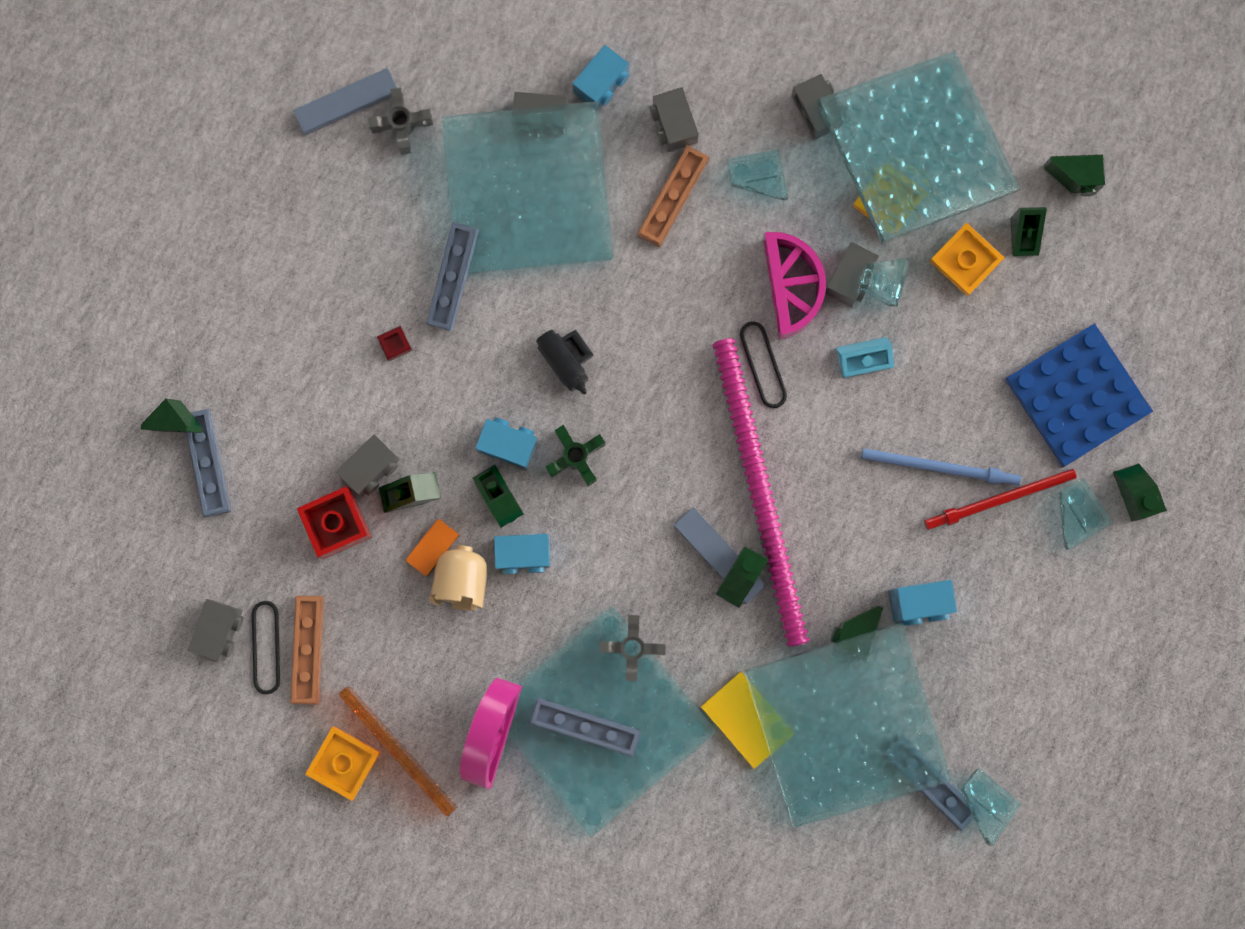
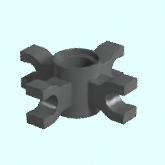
M401 87L391 89L393 108L390 109L387 116L368 117L369 128L372 134L392 130L397 135L398 149L401 155L411 154L409 135L415 126H432L433 117L430 109L410 113L405 107ZM398 118H407L403 125L395 124Z
M629 615L628 637L622 642L600 641V652L622 653L627 659L626 681L637 682L638 659L643 654L665 655L666 644L644 643L639 638L640 615ZM630 640L637 641L641 646L640 653L636 656H629L625 652V644Z

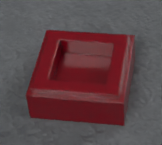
M401 326L377 336L388 361L413 351Z

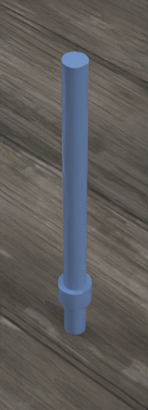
M863 448L861 459L986 480V483L998 485L1000 482L1019 486L1021 483V475L1001 472V469L989 467L987 470Z

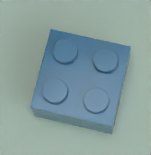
M952 580L888 590L893 621H901L902 626L921 624L924 617H928V622L950 619V613L957 612Z

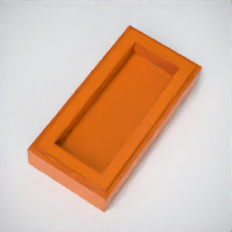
M438 518L405 561L428 577L436 567L438 558L442 553L450 549L460 535Z

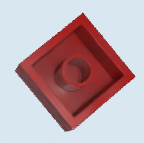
M347 486L296 508L317 558L324 560L372 538L353 491Z

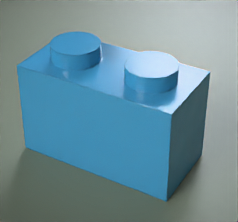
M604 45L572 83L573 93L597 111L602 105L606 106L611 101L614 95L612 92L617 86L622 87L630 76L629 63L608 46Z
M497 417L493 421L486 419L475 449L482 454L527 470L538 442L537 437L533 436L534 431L519 426L518 430L508 427L509 422Z
M549 534L494 536L495 569L502 570V575L518 574V569L528 568L529 573H544L545 568L551 567Z

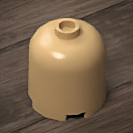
M458 545L457 550H448L442 553L436 563L429 602L437 606H441L442 601L452 603V609L476 611L477 608L483 609L487 579V564L484 558L474 553L472 547Z

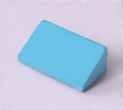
M887 337L836 348L843 378L894 367L892 344Z

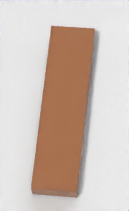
M688 145L685 147L637 236L659 248L661 247L708 163L709 156Z
M296 596L290 704H319L324 596Z

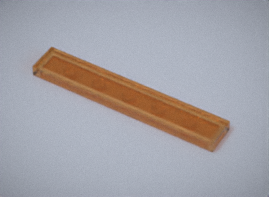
M345 687L339 693L342 700L443 814L449 816L458 808L352 687Z

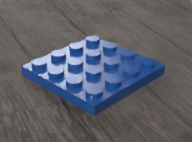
M1095 323L1005 378V381L1062 468L1153 412Z

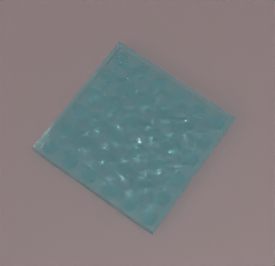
M955 51L820 98L817 102L881 244L1016 193L1020 189Z
M598 102L441 117L452 222L479 229L468 274L613 260Z
M614 606L609 608L518 684L522 686L508 733L511 740L591 838L717 732L654 655L643 654L638 659L637 682L626 681L627 659L622 653L600 652V641L622 642L628 637V623ZM630 640L625 644L627 655L636 656L640 653L641 646L637 641ZM537 697L641 730L634 757L529 724Z
M902 622L745 670L794 828L952 781Z

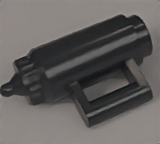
M553 329L542 334L536 340L538 344L537 349L561 383L567 386L571 392L578 390L582 394H586L585 383L588 381V377L581 364L591 359L594 354L577 330L570 332L564 337H561L559 333H555ZM571 340L582 357L577 360L565 342Z

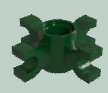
M564 425L555 429L554 431L565 449L563 457L545 466L551 478L570 467L578 469L587 486L597 482L587 461L588 455L606 446V442L601 434L582 445L572 440ZM574 449H578L583 453V458L579 462H572L568 458L569 453Z

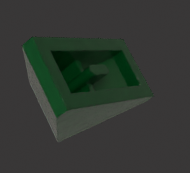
M1046 207L1019 208L1011 216L1013 256H1039L1047 212Z
M167 398L141 424V430L202 433V427L183 402Z

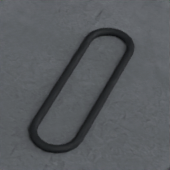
M755 321L748 322L741 328L740 338L759 394L766 406L778 408L785 403L787 393L764 327L760 323ZM750 325L758 326L762 331L783 392V398L778 404H770L765 399L744 338V331Z
M261 601L252 610L253 682L258 692L268 695L275 692L280 685L279 613L274 603ZM261 605L271 606L275 615L276 684L274 688L267 691L262 690L257 682L256 611Z

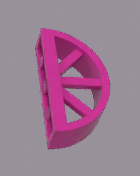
M765 232L763 237L764 251L778 337L781 340L798 334L815 318L825 297L826 276L819 257L804 241L786 233ZM778 246L792 250V253L782 266ZM799 256L807 262L813 272V275L783 279ZM816 283V298L813 308L785 287ZM787 301L806 314L802 320L793 325L790 323Z
M497 677L487 689L475 713L464 745L460 764V777L462 780L486 789L492 788L522 686Z

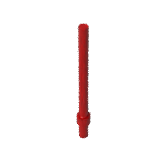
M1070 469L958 509L953 507L944 510L943 514L924 520V524L927 530L944 524L950 526L967 516L1077 478L1074 469Z

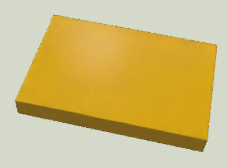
M742 671L700 706L754 769L795 734Z

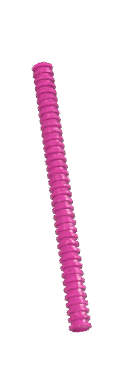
M722 339L716 341L712 347L716 349L714 355L718 357L716 363L720 365L718 371L722 373L720 379L724 381L722 387L726 388L724 395L728 397L726 403L730 405L728 411L732 413L730 419L734 421L732 427L736 429L734 436L738 437L736 444L740 445L738 452L742 453L740 460L744 461L742 468L746 469L744 476L748 477L746 484L750 485L748 492L752 493L750 500L754 501L752 508L756 509L754 516L758 518L756 524L760 526L758 532L762 534L760 540L764 542L762 548L766 550L764 556H767L768 561L766 564L770 566L768 573L772 574L770 581L774 582L772 589L776 590L774 597L778 598L776 605L780 606L778 613L782 614L780 621L784 622L782 629L786 631L784 637L788 639L786 646L794 647L806 644L810 639L809 637L806 638L808 631L803 626L806 623L801 618L804 615L799 610L802 607L797 602L800 599L795 594L797 588L793 586L795 580L791 578L793 572L789 570L791 564H788L789 556L785 554L787 547L783 546L785 539L781 538L783 531L779 530L781 523L777 522L779 515L775 514L777 507L773 506L775 499L771 498L773 491L769 490L771 483L767 482L769 475L765 474L767 467L763 466L765 459L761 458L763 451L759 450L761 443L757 442L759 435L755 433L757 427L753 425L755 419L751 417L753 411L749 409L751 403L747 401L749 395L745 393L747 387L743 385L745 379L741 377L743 371L739 369L741 363L737 361L739 360V355L735 353L737 352V347H734L735 339Z

